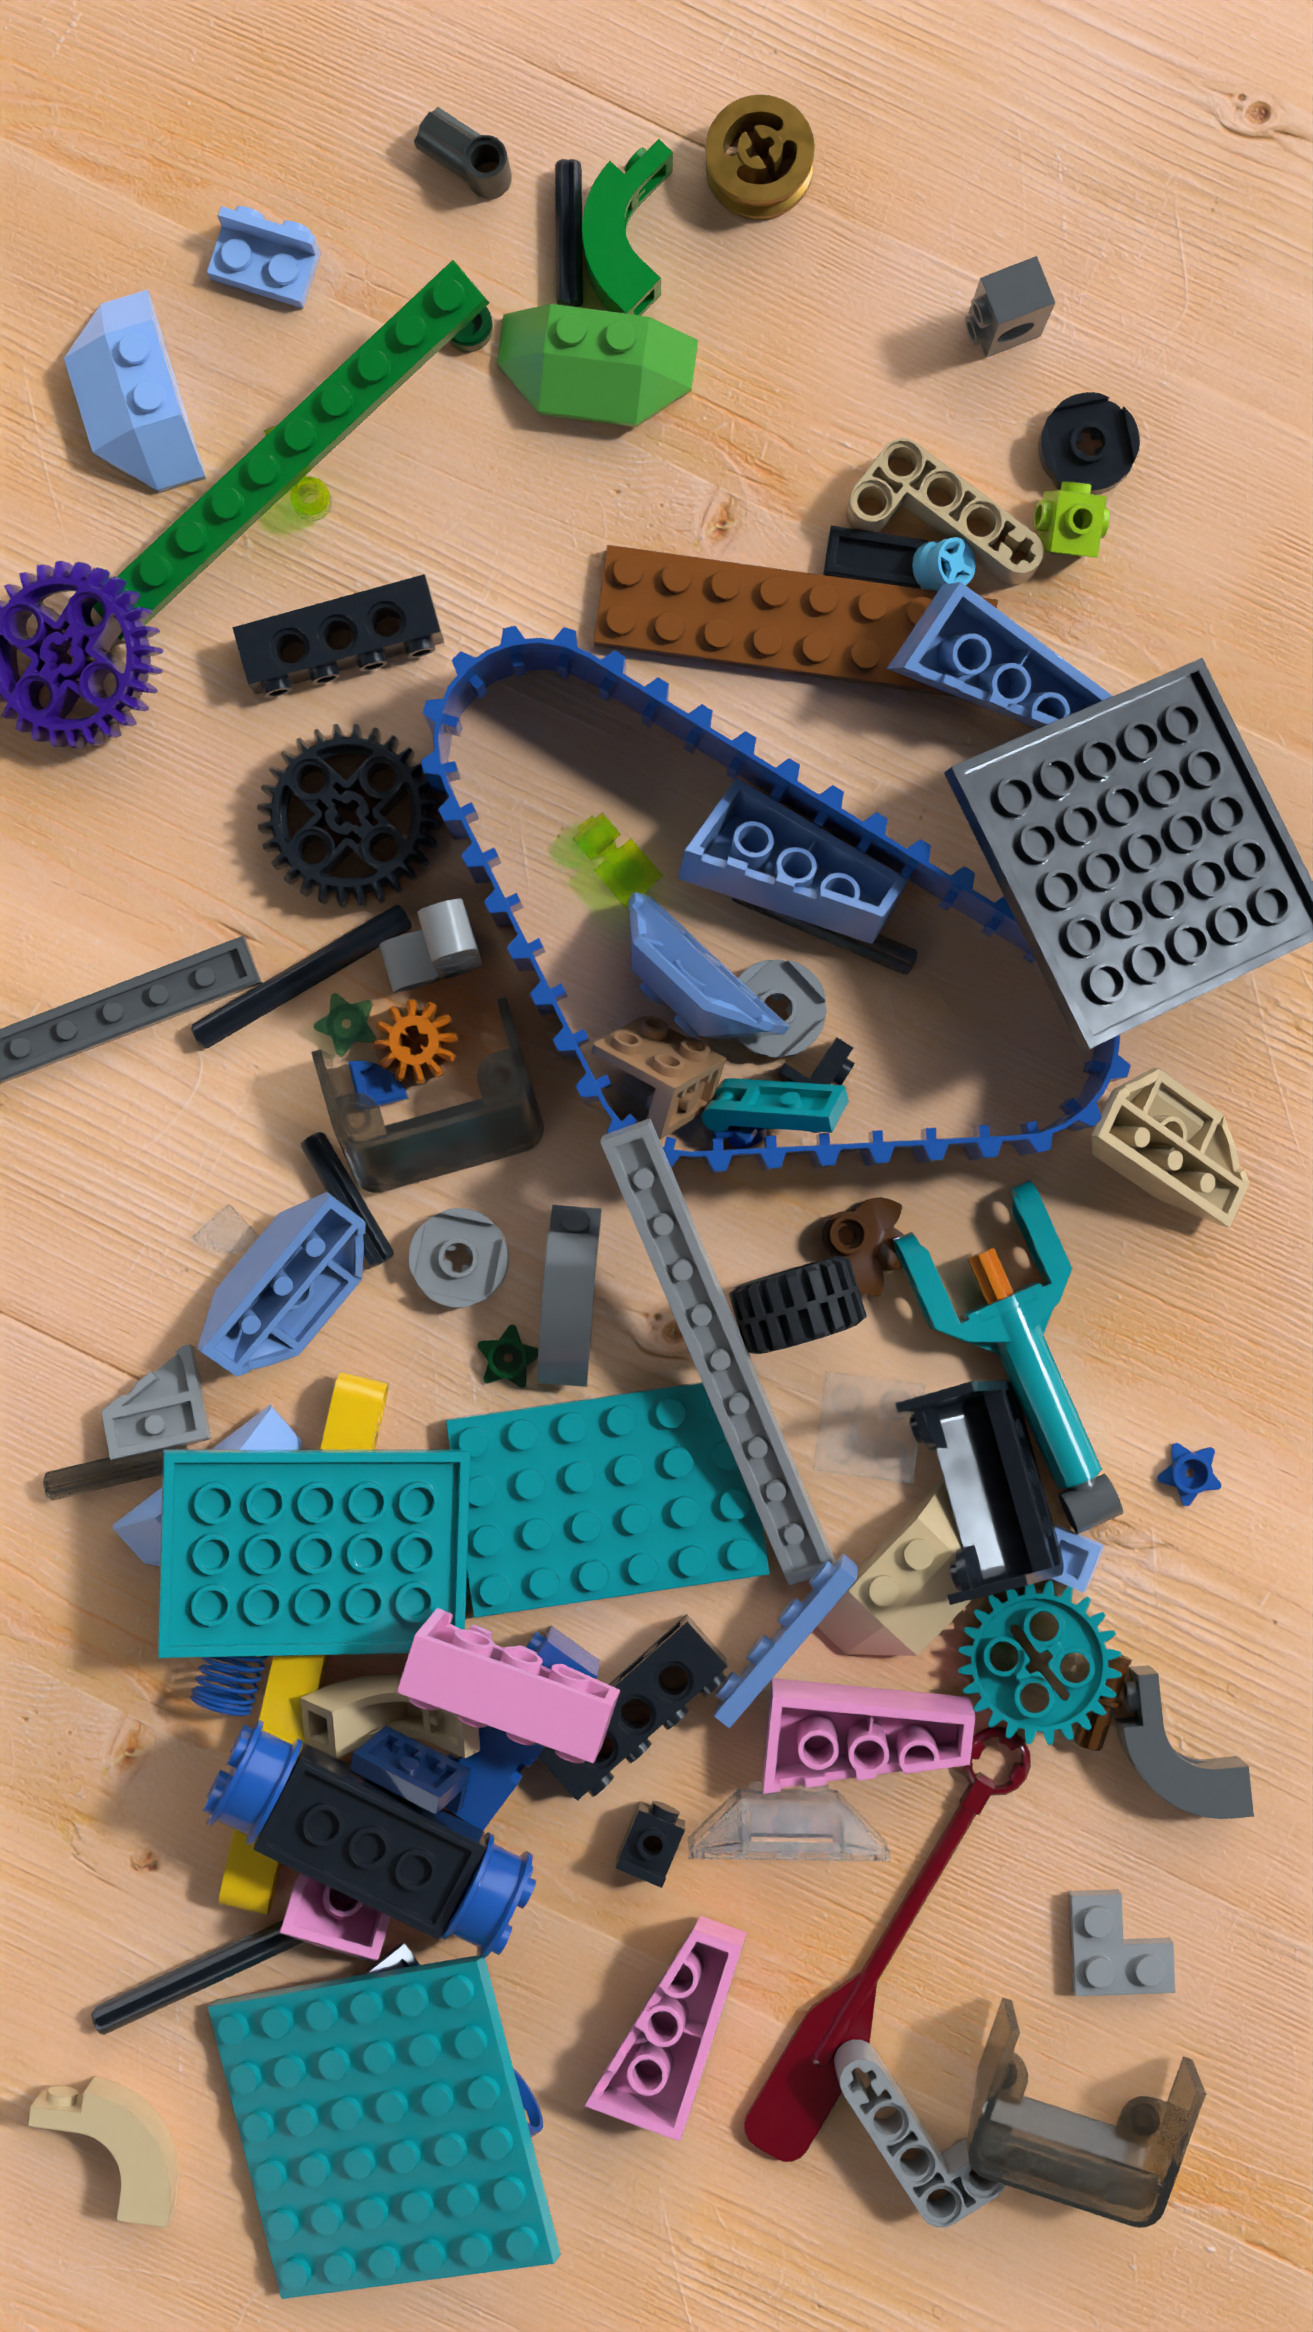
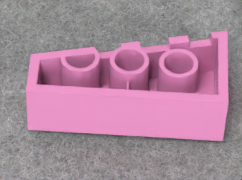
M772 1678L762 1769L763 1794L781 1792V1788L806 1785V1788L824 1786L827 1781L855 1777L859 1781L877 1778V1774L898 1771L908 1774L970 1765L975 1713L970 1697Z

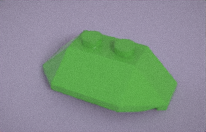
M547 304L503 315L497 365L540 415L637 427L664 410L679 397L682 398L692 391L698 340L647 316Z

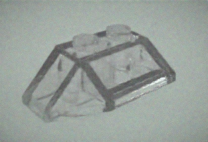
M762 1781L750 1782L749 1788H738L688 1837V1859L890 1862V1850L886 1840L838 1790H829V1784L827 1783L824 1786L806 1788V1785H799V1789H781V1792L763 1794Z

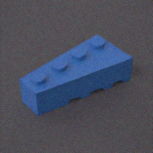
M552 1625L544 1636L536 1631L525 1646L537 1652V1655L543 1660L542 1666L551 1669L554 1664H564L596 1679L598 1677L600 1660ZM488 1725L484 1728H479V1752L467 1758L461 1756L455 1758L451 1754L447 1756L471 1769L463 1807L454 1814L465 1822L484 1830L518 1785L523 1776L521 1771L525 1766L529 1768L544 1750V1745L538 1743L535 1745H523L509 1739L505 1731Z

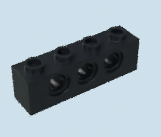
M425 574L232 627L248 685L255 694L263 693L264 697L267 698L287 694L293 690L292 684L311 680L312 684H324L334 681L340 677L339 671L357 666L360 671L375 670L387 665V658L406 653L408 658L422 657L436 650L435 645L444 643ZM393 616L400 619L401 627L396 634L383 637L376 633V626L384 617ZM341 629L351 631L353 633V640L347 648L334 650L328 646L329 638L335 631ZM298 642L305 645L304 656L298 662L285 663L281 661L282 651L288 644Z
M686 1614L608 1684L619 1689L620 1693L606 1735L613 1742L612 1748L607 1753L597 1755L594 1763L588 1761L574 1763L560 1758L555 1753V1749L545 1746L538 1757L577 1801L587 1792L592 1797L596 1796L613 1780L614 1775L610 1771L624 1759L629 1763L637 1760L652 1744L648 1737L662 1725L666 1730L671 1729L688 1713L689 1709L685 1706L686 1703L699 1692L706 1697L725 1680L726 1676L722 1671L728 1667L726 1657ZM675 1665L683 1668L688 1677L681 1687L668 1688L659 1679L661 1671L668 1666ZM640 1699L648 1704L650 1713L642 1721H631L624 1716L622 1712L623 1705L629 1700Z

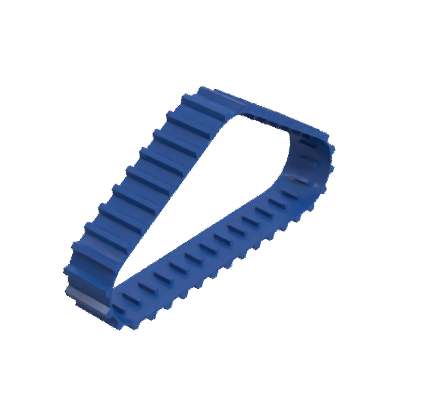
M516 625L503 628L501 644L486 650L478 657H473L460 651L452 659L457 676L448 686L443 699L426 700L422 713L433 734L434 751L421 760L423 772L435 794L449 796L438 810L454 840H471L472 844L461 856L475 883L492 882L495 889L484 901L497 927H514L517 936L508 945L507 949L519 971H536L540 982L530 992V995L541 1015H558L563 1028L553 1038V1042L563 1059H580L586 1074L576 1084V1088L584 1103L601 1102L605 1112L612 1119L607 1134L636 1124L637 1120L629 1114L621 1121L607 1104L601 1091L611 1087L612 1084L607 1074L595 1080L579 1046L590 1041L585 1029L574 1034L572 1033L557 1003L568 997L562 983L550 989L535 957L545 953V949L539 938L527 943L513 915L514 912L524 908L517 893L505 898L491 868L501 864L500 858L495 848L482 852L469 826L470 823L479 819L472 802L462 807L459 806L451 786V781L461 779L456 762L448 761L452 735L460 737L463 728L460 717L476 696L481 699L487 694L486 688L500 679L516 674V677L526 675L525 671L550 670L558 672V675L568 679L571 674L599 688L600 697L609 702L611 697L617 699L641 714L642 723L651 728L653 723L664 728L685 741V750L693 754L698 749L727 767V776L735 780L740 775L769 793L770 798L779 803L782 801L814 821L813 823L817 826L824 827L855 846L857 850L868 854L899 875L941 900L938 906L947 911L952 906L983 925L984 927L981 932L986 936L990 937L995 933L1025 951L1026 954L1023 957L1030 963L1036 961L1005 897L1003 896L994 903L973 890L975 872L965 866L952 875L942 871L929 862L930 844L920 839L908 848L900 845L885 835L888 818L878 812L865 821L853 816L841 808L844 791L832 785L821 794L816 793L798 782L800 764L788 758L777 767L772 766L754 754L755 736L745 731L735 739L730 740L711 728L713 710L701 704L690 713L683 711L669 702V683L657 677L644 687L626 675V658L619 652L614 650L604 658L599 659L593 654L578 648L575 630L563 627L556 637L551 640L545 638L525 639ZM1120 1035L1095 1046L1092 1060L1086 1062L1083 1072L1088 1073L1089 1076L1080 1096L1076 1100L1074 1098L1065 1100L1059 1106L1065 1114L1042 1130L1038 1129L1037 1121L1020 1124L1022 1135L990 1136L989 1125H979L973 1127L974 1137L937 1139L936 1128H925L921 1130V1140L883 1142V1130L868 1132L869 1143L830 1145L829 1133H819L816 1135L817 1145L777 1147L776 1136L764 1137V1148L723 1150V1138L712 1139V1151L694 1152L674 1150L676 1139L666 1137L663 1150L671 1169L679 1159H705L711 1174L727 1171L731 1158L756 1157L763 1171H771L781 1168L785 1155L808 1154L814 1168L833 1166L836 1164L839 1152L855 1151L860 1152L866 1166L888 1163L894 1149H911L917 1163L943 1160L947 1147L962 1146L969 1160L997 1157L1001 1145L1005 1143H1011L1020 1156L1051 1150L1053 1133L1065 1128L1077 1131L1093 1127L1097 1124L1102 1116L1096 1102L1104 1094L1109 1083L1128 1077L1131 1065L1118 1055Z

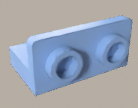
M221 206L218 219L222 227L207 271L210 280L304 308L321 254L316 237L311 234V230L294 221L285 220L281 225L265 220L261 213L249 207L237 206L233 210Z

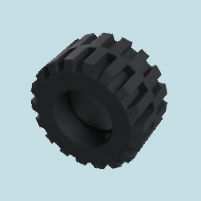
M835 1256L740 1284L729 1293L738 1327L748 1353L763 1354L817 1340L852 1328L867 1317L850 1258Z

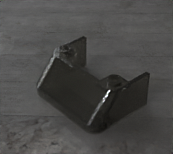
M506 997L497 999V1004L510 1048L492 1053L481 1062L477 1072V1081L482 1098L385 1126L379 1105L374 1099L365 1094L351 1093L342 1096L331 1054L321 1049L311 1052L331 1125L352 1176L362 1189L372 1193L388 1192L533 1150L540 1144L544 1136L545 1124L512 1007Z
M1002 1997L977 2071L967 2138V2153L972 2169L983 2178L1132 2227L1144 2228L1155 2224L1164 2214L1206 2096L1193 2059L1182 2057L1167 2102L1150 2096L1133 2098L1121 2110L1116 2126L1024 2096L1028 2084V2072L1023 2059L1014 2053L1020 2030L1012 2000Z

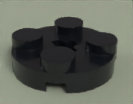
M1086 392L1066 398L1048 416L1039 437L1038 452L1044 471L1052 479L1054 486L1058 490H1061L1062 482L1090 484V494L1099 495L1112 490L1127 477L1139 452L1140 436L1134 417L1124 406L1121 409L1116 403L1109 401L1110 397L1101 393ZM1083 433H1089L1092 440L1101 441L1102 447L1095 450L1094 456H1087L1084 451H1079L1076 446L1082 440Z

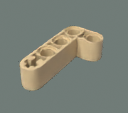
M899 438L886 445L851 492L847 506V518L853 529L880 532L903 505L946 539L954 537L964 539L971 546L975 554V561L1009 585L1026 583L1034 575L1043 558L1044 547L1042 541L1032 530L910 439ZM894 459H904L912 466L913 472L907 476H897L891 472L888 463ZM935 488L943 489L951 496L952 503L944 507L936 506L929 500L927 492ZM866 497L875 498L882 504L883 511L875 516L864 514L859 509L857 502ZM973 518H981L989 524L991 533L984 537L976 536L968 530L967 521ZM1001 533L1006 538L1003 543L1001 542L998 550L995 551L992 548ZM1021 550L1026 554V557L1016 565L1010 561L1012 554L1014 555Z

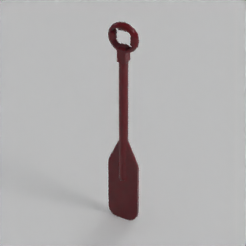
M988 1727L973 1736L970 1765L963 1766V1770L970 1783L960 1798V1804L862 1970L815 2003L806 2012L748 2110L744 2120V2131L748 2140L755 2147L783 2162H793L800 2159L809 2149L842 2093L834 2067V2057L838 2048L851 2040H863L870 2043L878 1980L976 1815H980L990 1796L1007 1795L1017 1790L1027 1779L1031 1768V1754L1025 1740L1017 1733L1009 1739L1006 1737L1007 1728ZM994 1737H999V1744L1006 1746L1009 1750L1013 1751L1019 1748L1021 1752V1763H1014L1012 1770L1007 1774L1010 1781L1001 1785H995L994 1780L981 1772L975 1774L973 1771L972 1759H980L982 1752L986 1749L983 1742Z

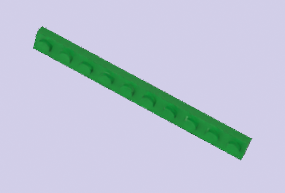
M454 260L447 264L117 576L127 582L124 592L130 590L141 595L134 608L143 607L152 611V614L143 621L144 626L490 303ZM97 602L93 608L103 618L104 610L102 604ZM123 631L118 636L121 641H125Z

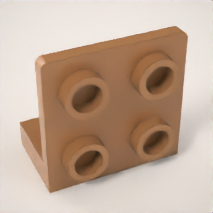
M642 1016L595 1041L591 1051L592 1054L654 1087L647 1099L646 1110L649 1111L647 1119H651L659 1139L664 1138L704 1112L708 1103L714 1100V1094L718 1088L726 1061L725 1057L710 1050V1047L705 1042L688 1038L669 1028L665 1021L650 1016Z

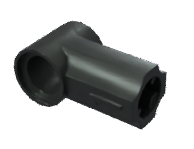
M439 107L432 112H428L419 125V131L414 140L416 149L467 181L477 196L484 199H495L502 196L509 189L512 181L509 159L504 144L494 136L480 135ZM485 162L499 164L494 171L489 173L477 171V168Z

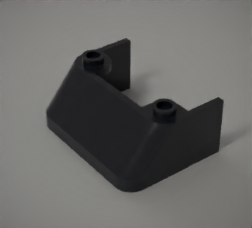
M1008 1380L970 1381L895 1403L898 1413L914 1412V1414L910 1415V1426L915 1440L918 1443L924 1442L929 1450H936L961 1539L963 1548L957 1549L955 1561L950 1563L952 1581L959 1592L947 1595L949 1604L952 1605L1061 1576L1064 1571L1061 1548L1022 1409L1011 1383Z

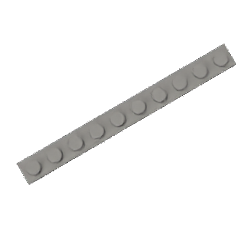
M647 1119L605 1134L600 1141L787 1583L792 1585L811 1579L827 1560L834 1565L836 1562L653 1123L651 1119Z

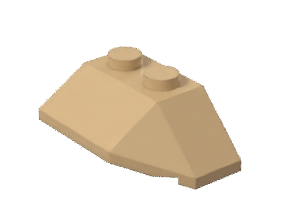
M1151 1068L1112 1090L1101 1114L1102 1118L1097 1123L1091 1136L1092 1155L1156 1199L1223 1227L1230 1228L1250 1183L1245 1170L1240 1169L1237 1148L1224 1115L1159 1068Z
M944 1478L858 1567L857 1580L818 1624L817 1627L845 1654L918 1656L971 1601L968 1600L950 1605L947 1596L959 1592L952 1581L950 1563L955 1561L957 1549L963 1547Z

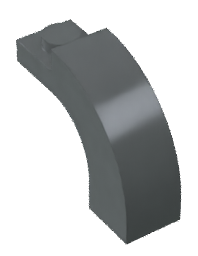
M552 1205L544 1268L537 1383L587 1387L601 1208Z
M1149 1665L1129 1667L1131 1681L1124 1682L1123 1691L1126 1709L1128 1712H1134V1716L1115 1718V1723L1123 1750L1140 1776L1158 1795L1170 1804L1194 1815L1216 1819L1254 1817L1249 1766L1238 1756L1195 1759L1174 1750L1164 1730L1158 1673Z

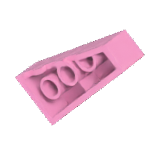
M440 1608L433 1612L414 1636L397 1693L408 1696L409 1701L417 1707L426 1710L441 1708L458 1714V1719L467 1725L484 1728L488 1725L507 1732V1737L514 1742L523 1745H535L538 1743L555 1749V1753L564 1760L574 1763H583L584 1761L594 1763L602 1747L620 1693L619 1689L564 1664H554L551 1669L542 1666V1658L533 1650L522 1645L502 1648L494 1644V1641L491 1639L493 1632L475 1624L470 1627V1630L460 1629L450 1624L453 1614Z
M703 1916L698 1918L594 2086L585 2107L677 2141L681 2140L747 1932Z

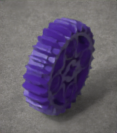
M58 561L55 562L54 568L44 564L37 565V576L27 572L19 573L22 587L12 584L4 585L10 600L8 602L0 600V703L7 702L1 716L5 719L18 718L15 730L32 732L33 740L37 742L50 741V745L54 747H65L69 744V747L84 748L87 742L91 745L104 744V735L109 738H118L122 735L119 723L124 726L137 725L130 712L131 709L137 711L149 710V707L140 697L142 693L155 694L158 692L157 688L147 681L149 675L161 674L163 672L161 668L151 665V656L162 654L164 651L162 648L150 646L148 638L155 636L160 630L143 625V621L152 614V611L143 607L134 608L141 595L130 590L124 592L127 582L118 577L110 578L108 570L99 567L92 569L89 564L82 562L72 565L69 562ZM68 591L76 592L69 599L61 615L43 604L44 599L53 594ZM100 602L104 610V616L102 621L95 626L91 619V611L93 606ZM34 615L38 622L36 634L30 638L26 631V624L28 619ZM122 631L126 644V664L109 652ZM17 649L32 659L21 678L17 665ZM111 672L116 679V689L108 697L104 690V680ZM44 685L50 691V702L45 709L39 701V693ZM80 696L99 708L97 713L88 717L65 719Z

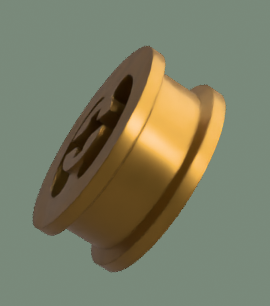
M771 95L746 96L727 105L712 122L707 134L705 147L706 176L713 195L721 205L738 216L762 220L780 216L791 210L801 201L809 188L813 175L815 144L808 121L794 105ZM754 132L753 147L756 153L758 154L757 156L751 157V140L747 135V133ZM740 137L738 152L734 156L726 155L730 145ZM768 158V174L773 181L769 184H765L766 167L762 159ZM786 159L793 160L794 164L791 169L778 180L781 174L782 162Z

